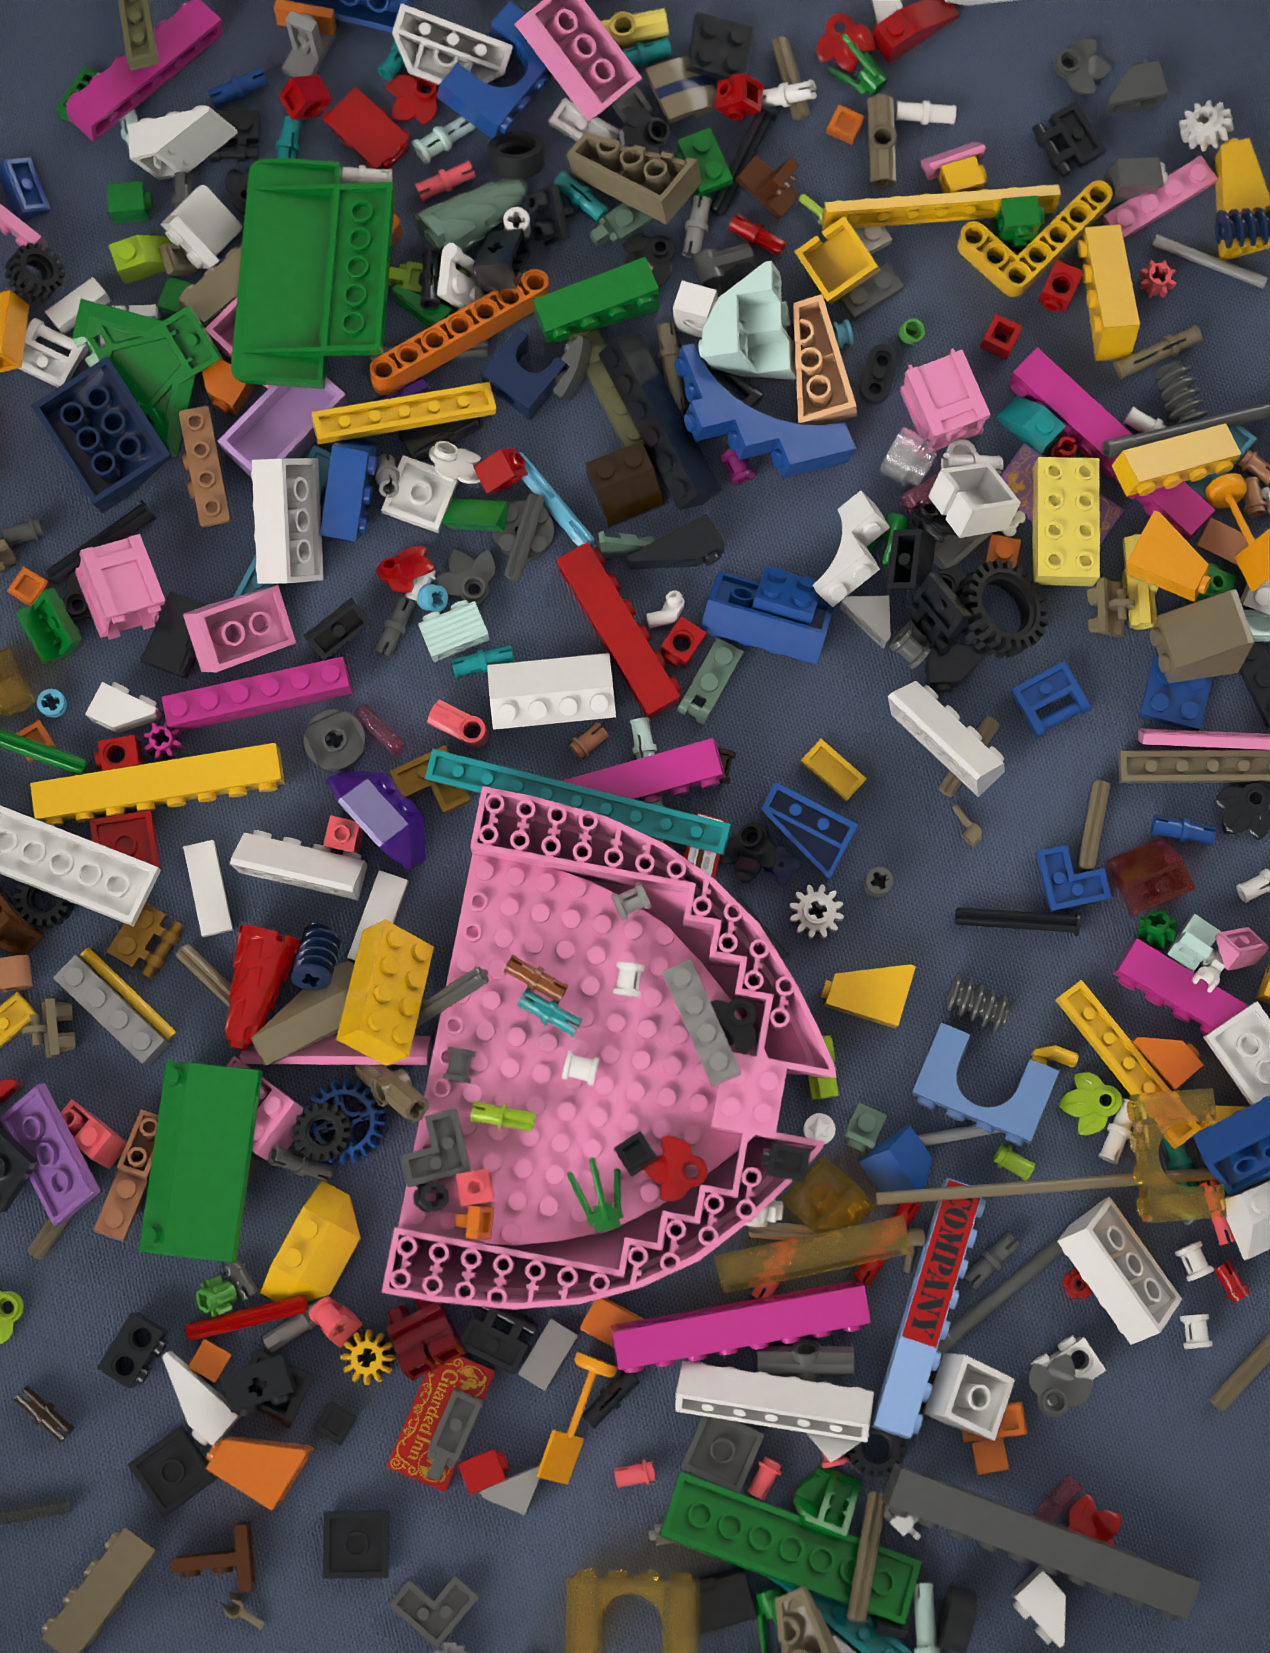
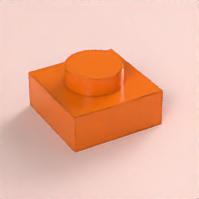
M991 534L985 563L995 560H1002V563L1011 561L1013 562V569L1017 564L1021 540Z

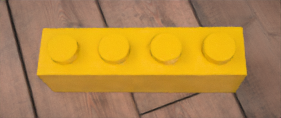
M1225 423L1123 450L1111 466L1126 497L1136 494L1145 496L1161 487L1171 489L1183 481L1191 480V482H1196L1209 474H1225L1234 467L1233 464L1240 457L1241 452Z

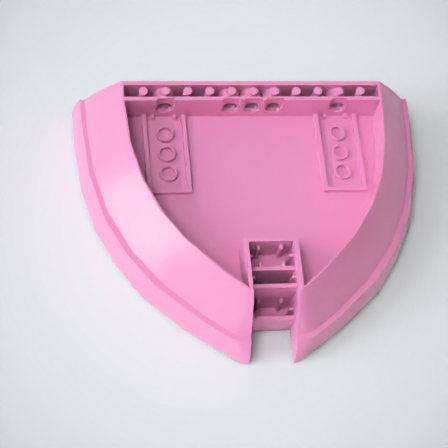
M482 786L470 846L472 858L446 986L476 967H481L483 970L486 969L488 971L487 977L489 981L440 1014L424 1097L429 1101V1110L424 1114L423 1119L419 1121L413 1152L432 1148L425 1116L456 1108L471 1171L489 1169L491 1173L495 1202L483 1205L494 1206L492 1237L479 1240L466 1238V1228L455 1227L456 1213H468V1207H461L456 1176L432 1181L444 1185L449 1194L447 1205L442 1210L436 1212H424L415 1206L413 1194L419 1185L412 1187L406 1185L398 1228H394L382 1293L434 1302L505 1309L582 1304L641 1288L698 1262L755 1218L793 1181L765 1176L766 1168L760 1167L764 1148L770 1149L771 1143L774 1142L811 1150L810 1163L822 1150L825 1141L776 1132L786 1074L836 1078V1068L796 981L761 925L715 879L666 844L607 816L530 795ZM640 881L652 907L649 909L641 908L627 915V919L622 920L611 895L614 893L619 895L635 887V883ZM513 954L537 969L539 966L544 968V973L569 985L558 1007L583 1019L579 1028L576 1027L577 1032L573 1037L550 1023L545 1025L541 1022V1018L517 1006L520 998H524L523 993L528 985L503 972ZM690 959L710 1002L721 1000L729 1003L735 998H746L754 1004L757 1012L756 1020L753 1023L757 1036L752 1049L746 1054H741L734 1045L730 1047L742 1074L714 1087L711 1086L662 974V971ZM617 962L645 966V971H642L638 990L641 992L640 998L613 994V989L617 987L619 968L616 967ZM536 989L532 991L549 1002L554 1000ZM738 1008L735 1010L734 1015L738 1020H743L746 1018L747 1013L744 1009ZM448 1047L476 1052V1056L471 1060L469 1070L471 1084L442 1079L443 1074L447 1073L450 1058V1054L447 1052ZM568 1051H572L575 1056L592 1060L594 1057L600 1058L593 1086L588 1085L587 1081L568 1077L567 1080L562 1079ZM478 1101L497 1106L507 1104V1108L533 1112L536 1115L535 1126L532 1131H525L504 1126L502 1129H498V1125L472 1122L470 1117L472 1108H474L473 1103ZM641 1131L658 1157L664 1155L661 1138L664 1136L677 1137L689 1144L693 1155H697L705 1161L708 1174L701 1185L690 1187L682 1199L677 1201L661 1200L660 1192L663 1184L652 1180L644 1170L631 1177L614 1147ZM591 1157L595 1158L605 1202H612L613 1208L614 1170L616 1168L620 1170L621 1209L624 1217L619 1219L621 1227L597 1233L595 1232L594 1225H588L587 1216L567 1177L568 1172L574 1174L594 1213L593 1206L599 1204L589 1164V1158ZM689 1165L686 1168V1175L688 1177H695L697 1175L698 1168L695 1165ZM426 1194V1201L436 1200V1194Z

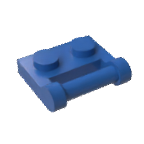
M1065 661L1014 687L1010 691L1036 738L1045 735L1046 730L1079 712L1084 714L1091 710L1088 699ZM1071 694L1074 702L1041 720L1036 714L1037 711Z

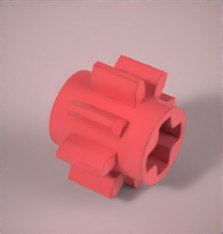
M1151 260L1148 264V270L1142 269L1139 273V277L1145 279L1141 282L1139 289H1145L1149 293L1148 298H1151L1153 295H1160L1163 299L1167 294V289L1173 290L1176 282L1171 279L1176 269H1170L1166 265V260L1157 264Z

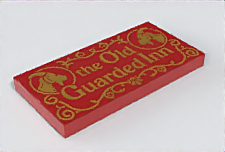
M459 1356L442 1366L434 1360L437 1368L425 1374L386 1466L443 1492H446L458 1462L455 1463L454 1468L445 1466L440 1480L437 1481L427 1476L433 1459L426 1456L429 1452L428 1447L454 1388H457L484 1401L496 1373L495 1370L463 1356Z

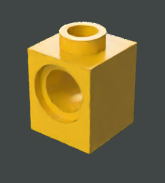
M976 156L942 165L938 179L943 193L954 191L969 192L982 190L985 182H987V175L984 166L978 164Z

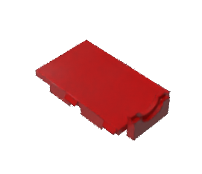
M353 87L346 93L347 96L322 116V119L349 149L353 148L354 152L367 163L366 165L370 169H379L382 166L384 170H389L409 151L407 142L410 140L411 135L405 129H400L386 116L387 113L381 107H377L357 87Z

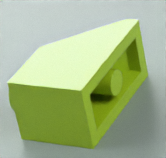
M135 235L109 244L116 268L125 285L166 271L159 248L164 243L173 244L167 236Z

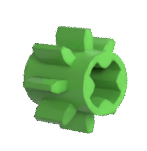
M217 1275L200 1282L202 1289L197 1291L196 1300L203 1312L208 1313L211 1311L212 1317H216L233 1310L230 1303L236 1300V1290L231 1281H222L221 1275Z

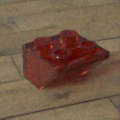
M1164 837L1107 860V864L1131 918L1183 897L1196 889L1183 860Z

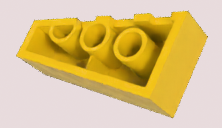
M1121 224L1085 227L1082 240H1078L1077 249L1079 258L1083 259L1082 271L1084 273L1082 278L1083 282L1086 283L1087 305L1089 308L1095 361L1124 359L1132 355L1140 321Z

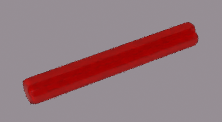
M300 1295L192 1322L185 1326L186 1336L189 1341L302 1314L309 1310L308 1301L305 1295Z

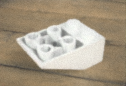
M203 105L196 106L190 111L169 112L166 116L159 118H143L140 122L128 124L129 156L132 161L158 180L173 178L177 172H186L187 174L234 137L237 134V129L212 108Z

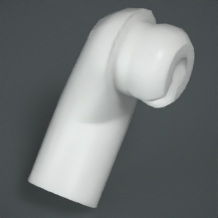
M671 591L667 594V600L661 611L646 614L649 629L672 624L678 620L685 605V600L679 591Z

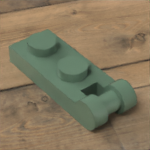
M717 637L687 693L680 702L677 712L683 715L687 713L695 717L696 722L705 725L741 660L744 651ZM695 697L706 701L703 707L693 703Z

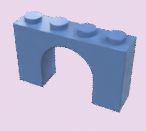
M941 1023L912 1091L913 1096L918 1097L916 1102L930 1109H934L935 1105L947 1109V1116L962 1122L965 1117L976 1122V1128L993 1134L994 1129L1006 1134L1005 1140L1019 1146H1023L1024 1142L1031 1144L1058 1078L1059 1071L1029 1059L1017 1091L1011 1099L995 1107L975 1105L964 1097L957 1084V1072L970 1042L971 1034Z

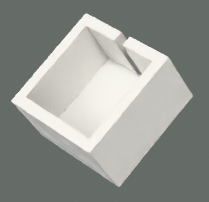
M990 462L941 469L928 496L942 515H947L946 521L959 538L1008 530L1021 504Z

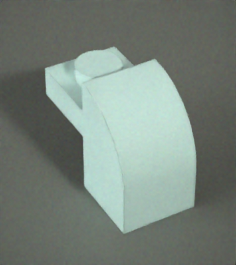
M1194 914L1187 919L1175 937V942L1171 943L1166 954L1185 968L1194 972L1199 963L1206 960L1212 952L1213 948L1211 946L1216 940L1215 936L1221 931Z

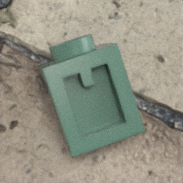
M858 1102L842 1137L848 1139L847 1145L863 1153L866 1148L873 1150L887 1115Z

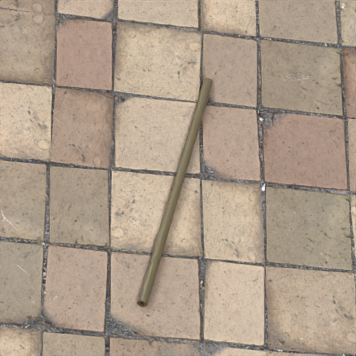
M1208 1168L876 1192L875 1201L876 1205L1217 1179Z

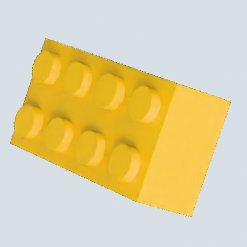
M386 919L364 929L336 1040L385 1066L409 1057L434 946Z

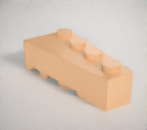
M820 294L793 303L798 424L829 425L858 416L855 399L823 295Z

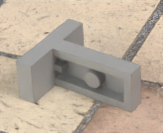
M290 10L285 22L292 50L282 67L283 73L291 77L315 75L336 34L320 33L318 24L313 17L306 13L297 14Z

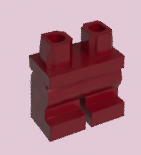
M415 1298L419 1311L409 1315L404 1305L397 1306L388 1311L391 1325L386 1328L399 1357L398 1363L401 1372L412 1381L436 1369L437 1366L434 1360L442 1366L467 1353L447 1309L439 1302Z

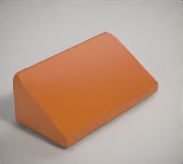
M604 1297L594 1300L580 1329L613 1347L610 1325L643 1320V1318Z

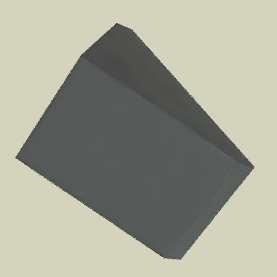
M1160 158L1117 159L1104 176V181L1109 184L1113 192L1109 205L1112 206L1164 187Z

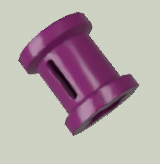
M731 449L721 455V462L726 463L732 477L730 481L733 486L748 482L756 476L754 469L750 468L746 458L738 459L736 450Z

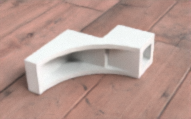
M859 491L837 509L842 520L841 543L830 567L813 584L815 591L832 607L880 570L867 546L888 530L890 526L877 505L862 491Z

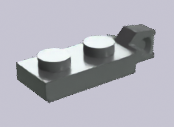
M454 1388L428 1447L429 1452L426 1457L433 1459L427 1474L428 1477L439 1481L445 1466L454 1468L484 1403L483 1400Z

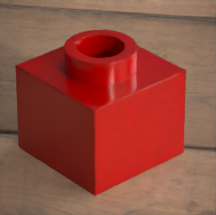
M995 314L980 348L1007 360L1023 326ZM995 338H1002L1004 342H1001Z

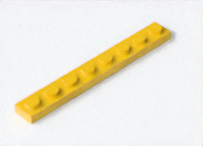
M1038 185L1035 187H1010L996 190L982 189L969 192L954 191L943 194L893 196L891 198L878 199L865 198L852 201L837 200L825 202L821 222L823 230H825L843 216L849 220L854 229L995 218L1001 198L1034 195L1038 196V204L1043 206L1044 214L1055 213L1061 192L1059 185Z

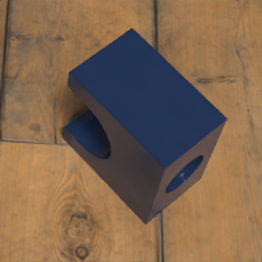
M518 328L481 374L483 383L490 382L491 390L495 395L531 420L552 395V390L557 385L555 383L556 378L564 369H567V366L561 358L556 357L544 371L535 373L522 369L518 362L521 356L527 352L529 346L527 333Z

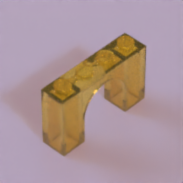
M1213 1088L1129 1095L1130 1101L1127 1103V1115L1129 1120H1132L1133 1125L1130 1145L1132 1151L1136 1154L1137 1164L1134 1166L1133 1175L1135 1183L1139 1185L1140 1197L1137 1199V1211L1139 1216L1142 1217V1222L1157 1223L1227 1217L1224 1184L1192 1187L1178 1185L1165 1175L1158 1158L1160 1141L1164 1134L1173 1126L1180 1123L1217 1120Z
M576 1569V1574L567 1577L565 1653H603L604 1616L606 1609L615 1597L623 1594L640 1595L648 1599L658 1610L663 1627L662 1653H700V1579L692 1578V1573L674 1572L672 1573V1578L659 1577L660 1572L641 1571L640 1576H627L626 1570H608V1575H595V1569Z

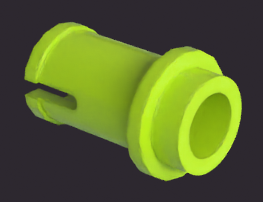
M1001 1145L993 1158V1162L997 1163V1168L1001 1169L1004 1167L1021 1177L1024 1181L1029 1179L1036 1166V1163L1012 1151L1011 1146L1005 1147Z

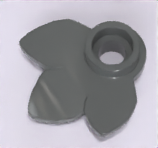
M1080 39L1070 49L1060 51L1053 61V68L1056 74L1067 79L1069 87L1082 95L1095 94L1094 82L1102 80L1112 70V67L1105 60L1094 55L1097 49V40ZM1063 63H1070L1072 65V68H1067L1063 66Z
M453 550L449 560L450 572L437 576L439 586L444 587L448 595L460 596L462 600H467L468 603L475 601L477 605L484 602L489 595L488 583L492 580L496 571L491 553L486 550L473 560L467 554ZM472 586H477L480 588L478 594L472 595L469 593V589Z
M1069 1354L1056 1357L1049 1364L1048 1368L1033 1363L1029 1371V1385L1038 1395V1408L1044 1415L1051 1418L1064 1415L1069 1407L1084 1404L1093 1389V1380L1075 1378V1368ZM1050 1395H1056L1058 1398V1404L1055 1407L1048 1405L1047 1400Z

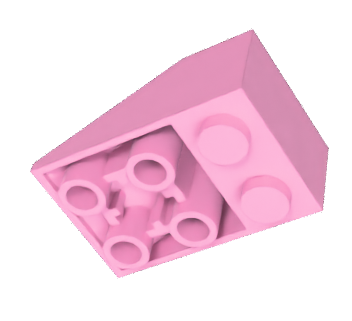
M235 1056L226 1066L252 1069L246 1064H241V1060ZM264 1077L261 1080L252 1151L268 1161L269 1153L272 1148L274 1149V1145H280L288 1149L294 1141L293 1124H296V1117L303 1112L304 1107Z

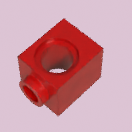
M319 75L291 77L278 96L292 120L320 117L333 99Z
M1056 260L1038 302L1042 303L1050 311L1065 313L1084 271ZM1060 285L1064 287L1066 292L1058 293L1053 289V286Z
M515 448L500 449L473 467L487 494L502 493L529 475L525 468L524 458Z
M681 616L661 644L660 653L663 654L664 660L671 666L677 668L680 665L686 669L705 642L707 633ZM679 639H684L689 642L690 648L686 651H678L674 648L673 644Z
M135 735L98 741L99 750L94 753L98 769L106 771L143 765L140 740ZM117 750H124V759L119 763H112L111 757L113 753Z
M496 1447L463 1460L458 1464L470 1495L507 1479L506 1472L510 1470L504 1452L498 1454Z

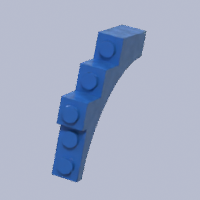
M693 343L681 347L675 359V369L677 374L682 376L685 383V394L690 405L684 415V422L687 430L692 432L695 442L728 434L730 448L736 450L739 460L772 452L773 465L776 469H779L782 478L849 461L856 448L845 422L829 425L796 424L756 411L735 398L714 378L702 362Z

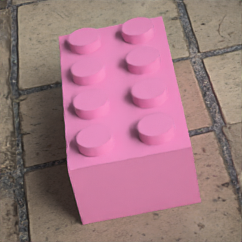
M543 0L515 23V26L587 121L601 113L642 79L585 0Z

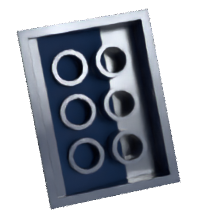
M108 356L31 405L90 501L102 513L129 497L171 457Z

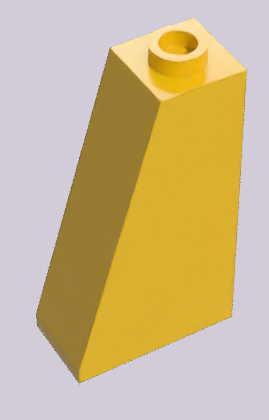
M1233 138L1225 141L1215 156V175L1218 178L1216 181L1217 212L1225 210L1228 213L1231 209H1237L1240 212L1243 208H1249L1252 211L1255 207H1261L1264 210L1266 206H1270V195L1250 138L1243 140ZM1270 236L1267 245H1262L1260 237H1257L1255 246H1250L1248 238H1245L1243 247H1238L1236 239H1233L1231 248H1227L1225 241L1221 240V243L1218 244V257L1226 261L1269 249Z

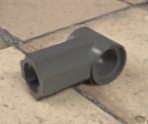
M748 243L721 251L706 249L692 257L700 286L707 288L719 285L725 272L734 267L735 264L750 263L755 266L754 256Z

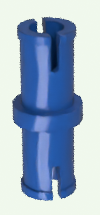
M258 67V69L238 78L235 75L231 77V81L207 91L216 109L218 106L238 97L240 100L246 98L245 94L265 85L267 86L269 83L262 68Z
M1154 815L1150 826L1151 834L1176 838L1177 842L1185 843L1187 840L1212 846L1216 838L1215 826L1191 823L1186 818L1176 820Z

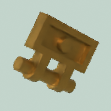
M145 903L134 927L124 923L106 952L134 969L142 958L147 963L141 973L151 979L156 970H161L165 964L163 959L172 945H177L181 939L178 936L185 926L174 920L169 929L166 930L162 925L168 916ZM158 935L162 940L153 954L147 951V948L154 937Z

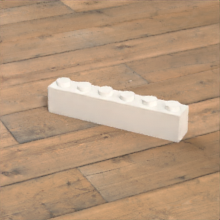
M682 1361L676 1391L675 1411L867 1442L874 1392L860 1387L848 1388L836 1386L828 1382L817 1383L804 1381L797 1377L786 1378L769 1375L765 1372L754 1373L737 1370L734 1367L723 1368L706 1365L702 1362Z

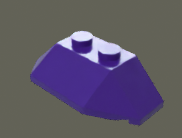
M348 770L327 778L326 782L331 787V791L338 803L386 854L394 860L401 862V866L407 871L421 865L426 860L424 818L417 811L416 805L411 800L406 799L397 789L395 782L391 778L385 776L383 772Z

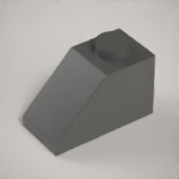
M1142 60L1130 66L1108 99L1104 109L1105 117L1163 105L1168 92L1160 60L1154 62Z

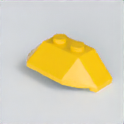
M320 1182L303 1206L273 1260L261 1289V1294L274 1301L305 1295L308 1302L331 1294L361 1239L349 1194L327 1182Z

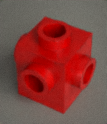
M746 73L734 74L730 78L718 81L715 109L733 121H740L744 117L759 113L762 107L764 85Z

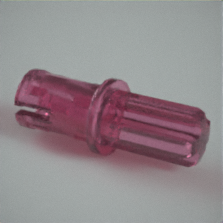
M1066 1474L1049 1496L1047 1494L1044 1496L1046 1500L1034 1515L1054 1522L1060 1513H1066L1064 1509L1083 1487L1070 1475Z

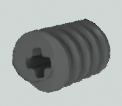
M1182 361L1168 363L1153 373L1154 378L1159 380L1157 383L1158 389L1163 391L1161 398L1167 402L1165 410L1171 413L1169 421L1175 425L1202 419L1208 414L1207 410L1198 411L1197 409L1204 403V400H1194L1193 397L1200 392V388L1189 387L1196 381V377H1186V374L1192 370V366H1182Z
M957 973L944 1000L948 1002L947 1011L951 1012L958 1006L959 1017L962 1018L969 1011L971 1012L970 1022L973 1023L980 1016L982 1017L981 1027L985 1028L990 1022H993V1033H997L1005 1024L1015 999L1007 1005V995L1001 994L995 1000V989L992 988L984 994V984L979 983L972 989L973 980L967 978L961 984V974Z

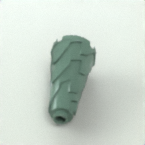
M502 178L495 182H488L468 193H460L442 203L418 212L414 216L416 229L420 238L425 235L428 243L424 245L427 250H436L441 254V257L443 248L449 243H454L461 248L462 253H465L486 237V233L503 221L504 214L508 209L519 207L525 202L524 200L527 197L526 193L529 192V188L524 179Z

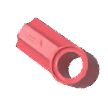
M440 699L434 704L429 713L427 724L464 742L469 748L478 749L488 742L489 731L479 717L471 716ZM472 726H478L481 728L480 735L474 739L467 738V730Z

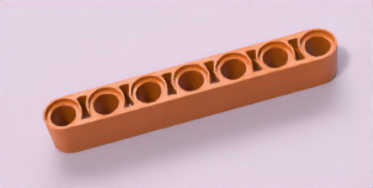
M539 269L529 270L522 274L517 288L492 291L375 358L370 364L371 383L374 391L380 395L393 394L478 345V343L533 313V299L549 293V278L547 274ZM488 316L490 318L483 319L481 317ZM439 345L440 347L432 348L431 346ZM383 374H388V375H389V376H387V377H379L380 375H383Z

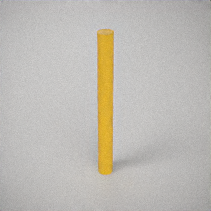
M87 947L80 954L167 1041H170L177 1034L92 949Z

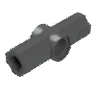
M801 1339L793 1343L792 1346H768L758 1349V1372H765L769 1375H793V1377L811 1382L818 1380L821 1375L855 1376V1349L852 1346H820L817 1341L811 1339Z

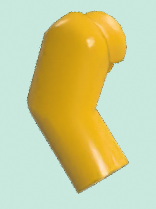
M1055 1045L1037 1048L1031 1053L1032 1060L1046 1066L1047 1061H1055L1069 1067H1074L1078 1061V1053Z

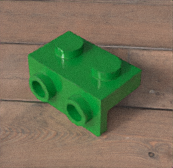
M710 127L677 140V152L674 153L675 158L686 160L689 157L698 161L702 183L691 196L695 194L696 196L700 195V201H702V196L733 184L732 175Z
M54 588L43 590L32 606L21 608L16 612L18 620L44 664L69 657L82 641L78 627L71 620L63 600L59 598Z

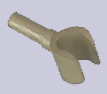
M956 804L952 809L967 828L961 836L970 846L974 847L982 839V829L977 824L972 823L959 804Z
M922 1228L907 1230L908 1233L905 1236L907 1252L903 1272L911 1273L915 1253L914 1246L925 1245Z
M230 1592V1599L235 1605L228 1607L221 1603L226 1616L231 1619L241 1617L261 1630L265 1622L244 1608L237 1593Z

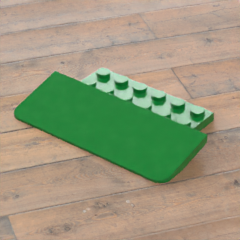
M272 158L260 159L252 164L248 176L231 372L235 379L246 384L325 389L327 356L383 355L396 190L393 182L342 184L343 167L340 162Z

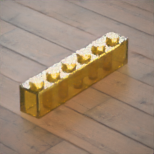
M903 1215L715 1255L722 1291L727 1293L911 1254V1245Z

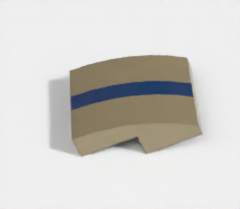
M688 56L668 60L645 69V75L669 124L693 114L695 118H698L716 110L717 92L710 77L686 71Z

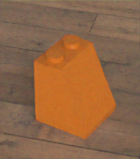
M231 1436L215 1442L206 1456L210 1460L206 1469L272 1511L282 1503L315 1448L305 1444Z

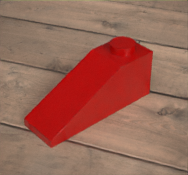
M922 0L899 9L875 25L873 36L876 48L888 64H890L959 18L960 14L952 3L944 2V0Z

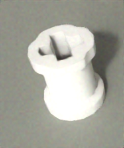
M520 207L508 209L503 217L504 230L522 228L526 239H528L531 233L529 214ZM515 223H520L519 228H514Z
M617 962L616 967L619 968L617 987L613 989V994L640 998L641 992L638 991L641 972L645 971V966Z
M568 1051L562 1079L567 1080L568 1077L587 1081L588 1085L593 1086L600 1058L594 1057L593 1060L575 1056L572 1051Z
M1201 1241L1194 1242L1175 1251L1176 1256L1181 1257L1188 1272L1186 1276L1188 1281L1195 1280L1214 1271L1213 1267L1208 1265L1203 1255Z
M1209 1314L1180 1316L1181 1322H1184L1186 1335L1184 1349L1213 1346L1212 1341L1208 1339L1206 1320L1209 1319Z

